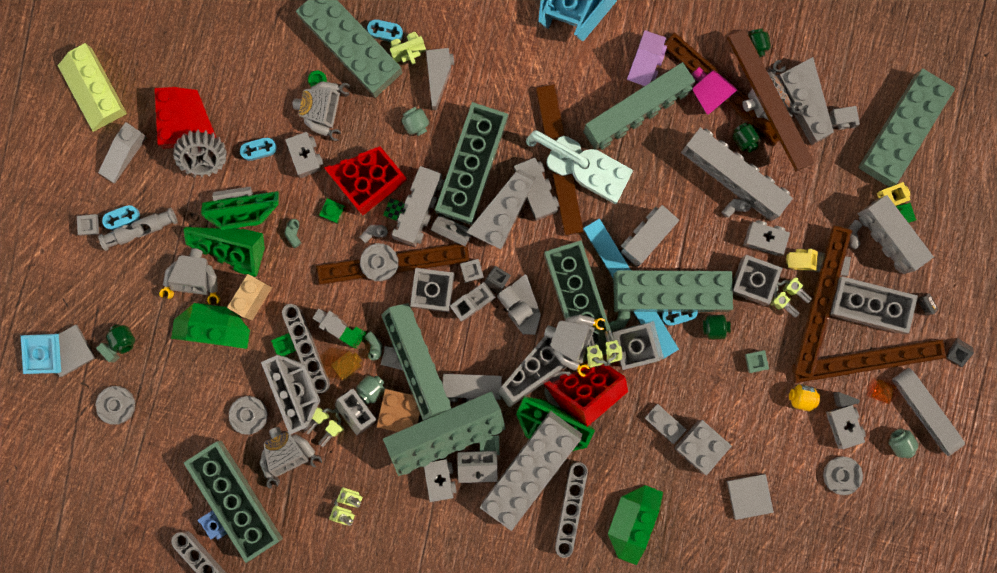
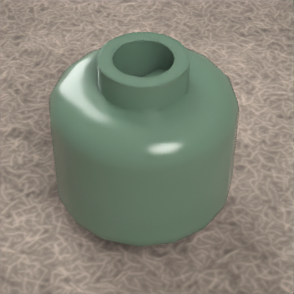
M413 107L403 113L404 117L401 119V122L408 134L413 135L416 133L417 136H420L427 131L426 127L429 125V120L421 108Z
M367 375L356 386L357 394L365 404L376 403L385 392L384 382L376 375L374 377Z
M898 429L890 435L889 445L897 457L911 458L916 454L919 444L911 431Z

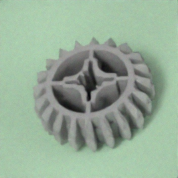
M190 130L188 135L183 133L182 137L178 138L174 145L173 157L181 171L186 170L187 175L193 173L194 177L201 175L203 178L204 174L210 177L212 173L217 174L218 169L222 170L223 164L226 162L227 151L224 142H221L220 137H215L214 132L209 135L206 130L204 133H200L199 130L193 133Z

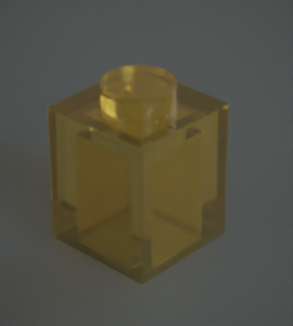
M348 351L332 363L331 366L342 380H346L363 367L361 365L363 360L357 352L352 353V351Z

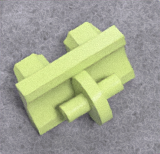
M416 32L408 34V41L401 44L400 39L390 42V51L396 62L410 60L413 65L416 63L414 58L421 56L420 53L426 51L422 37H419Z

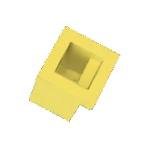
M904 182L877 193L878 198L887 195L895 206L910 200V191L904 185Z
M796 249V252H789L786 257L788 268L817 271L818 251L813 249Z

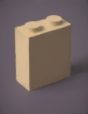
M247 274L227 308L246 319L253 320L272 287Z

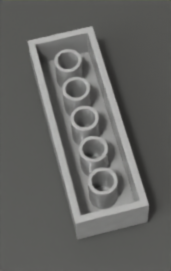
M700 127L681 153L739 198L747 200L752 208L769 221L778 218L793 199L790 196V192L783 187L779 188L774 184L775 181L771 177L763 176L755 165L746 163L741 154L733 153L728 149L729 146L725 142L716 140L712 132L705 128L703 130Z
M550 411L482 501L480 508L512 531L580 442L582 433Z

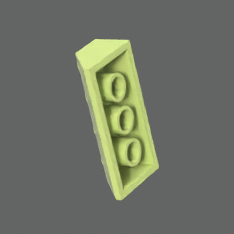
M84 43L69 51L58 67L92 131L94 132L126 115L127 113L93 49Z

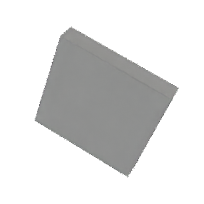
M74 325L59 334L61 359L59 377H63L95 359L78 325Z
M766 474L727 481L735 520L774 513Z

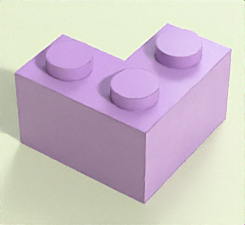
M646 30L644 31L627 80L646 86L656 79L658 71L655 70L656 66H661L667 46L664 45L665 37Z

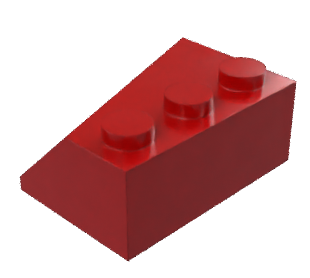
M180 87L154 88L157 143L161 148H174L178 138H181L183 133L188 135L190 130L193 133H196L197 130L200 133H204L206 130L209 135L214 132L198 90Z
M381 146L360 153L354 158L342 160L333 166L324 167L362 216L407 181L404 174Z
M604 363L599 366L589 367V369L582 367L580 371L586 376H581L576 371L569 376L563 374L559 380L552 383L551 381L544 383V386L558 405L587 427L628 393L626 377L609 365L605 366Z

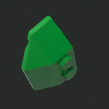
M279 191L203 202L201 215L221 230L257 226L263 224L279 205Z
M193 303L174 319L171 339L248 349L250 329L237 313L227 307Z
M524 396L516 416L526 438L530 439L548 413L552 411L582 433L581 440L573 451L588 447L595 432L593 427L590 425L588 427L562 408L545 400Z
M644 485L621 496L607 533L619 559L634 565L638 564L647 547L660 511L662 491Z

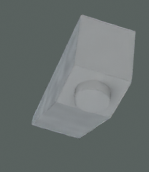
M449 48L426 50L433 110L438 108L451 73V65H454V56L449 54Z
M125 122L115 136L98 173L111 182L116 183L147 136Z

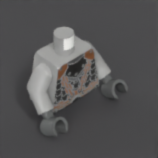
M777 60L773 65L774 68H769L767 72L790 116L792 117L793 114L800 116L804 113V110L796 111V108L802 106V103L795 102L792 106L779 75L775 76L776 72L782 73L786 69L784 66L778 70L776 66L782 61ZM751 86L752 90L748 93L749 99L743 101L744 110L746 112L754 110L758 118L769 120Z

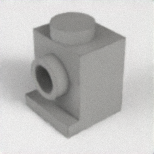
M857 106L834 109L829 113L832 128L838 127V130H843L851 127L853 129L860 125Z

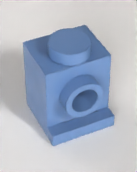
M213 510L198 519V522L201 523L210 539L216 538L218 540L227 534ZM212 522L217 525L215 530L211 527Z

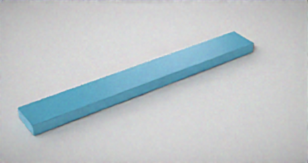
M600 219L583 228L612 278L617 270L631 271ZM633 312L640 324L654 321L664 358L679 350L657 312Z

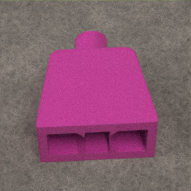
M699 67L691 74L698 82L692 90L707 115L737 91L732 84L714 70L706 75Z

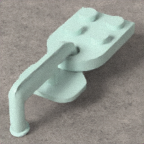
M534 130L527 137L526 144L528 146H535L539 142L551 149L547 158V166L550 170L561 176L573 173L575 180L581 186L613 204L618 202L633 172L632 169L598 150L589 149L582 152L580 144L567 136H562L555 141L543 133Z

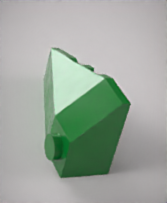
M185 227L183 229L185 243L189 247L200 249L203 254H210L218 258L217 261L221 264L226 262L233 266V270L238 273L257 276L265 250L263 233L247 229L221 230L219 228Z

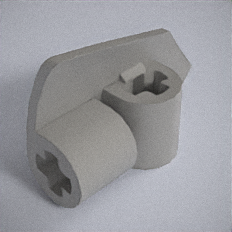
M524 275L514 284L500 292L497 298L507 309L509 317L522 334L535 335L541 314L528 277Z

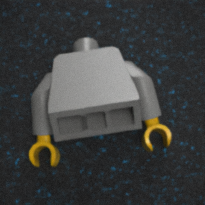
M191 249L190 256H179L178 260L165 270L163 286L165 287L159 292L161 297L165 296V291L168 292V299L173 298L174 291L208 295V292H210L207 302L211 304L212 296L216 297L217 304L220 302V297L216 294L218 291L216 274L213 267L208 265L207 259L201 258L203 252L200 249Z
M576 315L568 317L565 321H559L557 328L550 325L547 326L544 335L552 339L550 347L554 349V354L562 365L572 370H577L581 376H586L580 370L582 367L589 369L583 363L594 329H604L597 325L598 321L605 322L603 318L594 320L593 317Z

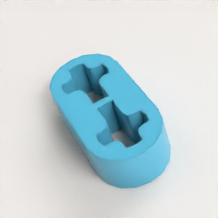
M372 20L367 26L368 33L375 39L391 42L395 39L401 40L403 37L402 28L395 23ZM378 25L379 29L384 31L378 30L377 33H374L371 28H375ZM394 29H397L399 35L396 34L395 37H392V34L387 32H393Z
M262 138L244 143L240 148V154L245 160L253 161L273 155L277 150V145L270 138ZM267 142L270 145H272V147H270V151L268 152L266 151V149L260 150V148L266 146L265 143ZM248 147H250L251 150L257 149V151L251 152V156L244 154V152L247 151Z
M124 206L105 214L102 223L107 229L114 230L137 221L140 213L133 206ZM128 210L134 212L132 219L129 217L123 218V216L128 214ZM110 217L114 219L119 218V220L114 222V226L108 224Z
M663 312L661 318L665 325L672 326L696 318L698 312L691 313V317L688 314L682 316L681 312H670L671 314L678 313L679 316L673 318L672 323L670 320H666L668 312Z

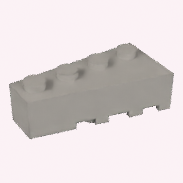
M812 57L779 75L792 106L795 102L802 103V106L797 107L796 111L803 109L804 113L800 116L794 115L811 146L834 132Z
M422 166L419 167L411 187L412 193L408 195L405 201L404 209L406 211L400 214L397 221V227L399 228L398 230H393L392 237L394 240L416 247L417 243L421 244L424 233H422L423 227L428 226L431 218L428 215L430 208L434 209L437 202L436 192L437 190L441 191L444 183L441 173Z
M518 169L466 233L501 249L510 234L536 177Z
M544 336L499 389L498 393L508 407L517 403L524 396L566 368L555 356L554 349L550 347L551 338Z

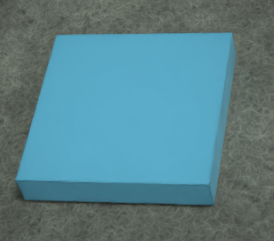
M59 334L21 335L23 374L61 372Z

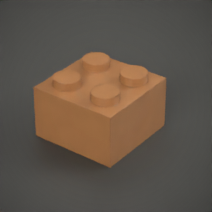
M385 389L377 427L399 432L418 424L421 413L414 396Z

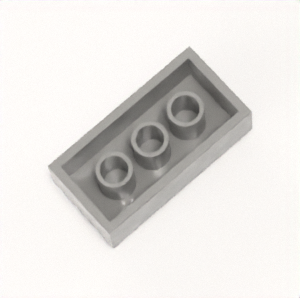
M887 195L875 200L857 213L860 216V222L869 228L872 238L882 245L884 254L887 257H891L894 261V267L900 273L907 274L916 271L934 258Z
M842 276L839 278L830 316L898 334H908L918 296Z

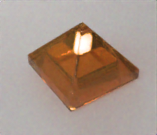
M878 379L871 397L890 404L896 386Z

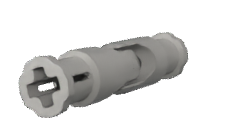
M170 207L168 211L160 214L154 213L132 224L118 227L106 235L100 234L98 238L102 248L107 251L109 247L128 243L136 237L139 238L159 231L171 223L177 224L178 221L173 209ZM143 224H147L149 229L144 231Z

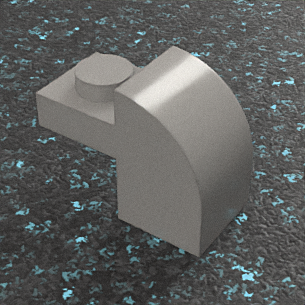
M483 282L470 293L465 294L450 305V307L462 322L496 297L485 282Z

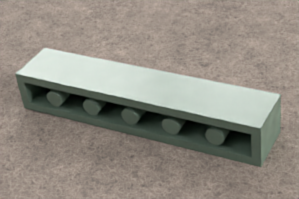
M409 303L389 307L381 316L423 421L452 409Z

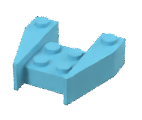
M541 0L538 22L547 29H549L553 18L576 26L574 35L581 41H584L617 0Z

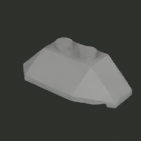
M276 355L262 361V367L289 435L307 428L320 403L307 366L281 355Z

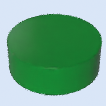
M319 70L311 72L308 76L310 87L322 81L327 82L326 75Z

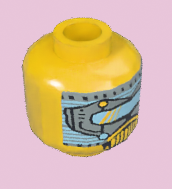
M798 384L794 389H791L789 400H791L794 408L811 411L818 406L820 395L814 387Z

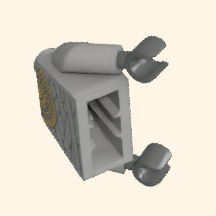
M322 81L312 86L311 89H305L302 99L295 98L293 108L299 110V116L304 118V123L312 131L324 136L329 135L333 141H339L333 138L332 134L334 132L341 134L338 129L329 130V128H333L339 95L341 94L343 97L349 96L350 93L344 92L342 89H349L350 85L343 83L341 86H338L336 83Z
M280 427L272 428L269 431L272 439L264 443V450L260 460L262 471L265 477L268 478L267 487L269 489L272 488L270 481H275L278 487L280 484L278 476L308 462L309 457L313 467H316L313 463L315 458H318L322 463L321 456L315 455L314 449L307 440L297 434L289 435L288 431L282 433Z

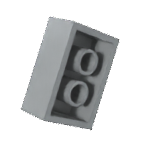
M663 205L659 209L655 206L646 217L648 221L646 223L642 221L633 231L636 235L634 237L629 236L621 245L623 250L620 253L636 267L644 262L679 222V219Z

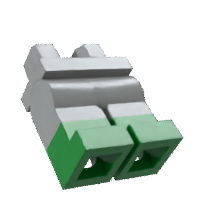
M318 309L313 319L320 323L319 328L357 349L367 332L358 327L352 330L335 313L331 311L326 313Z

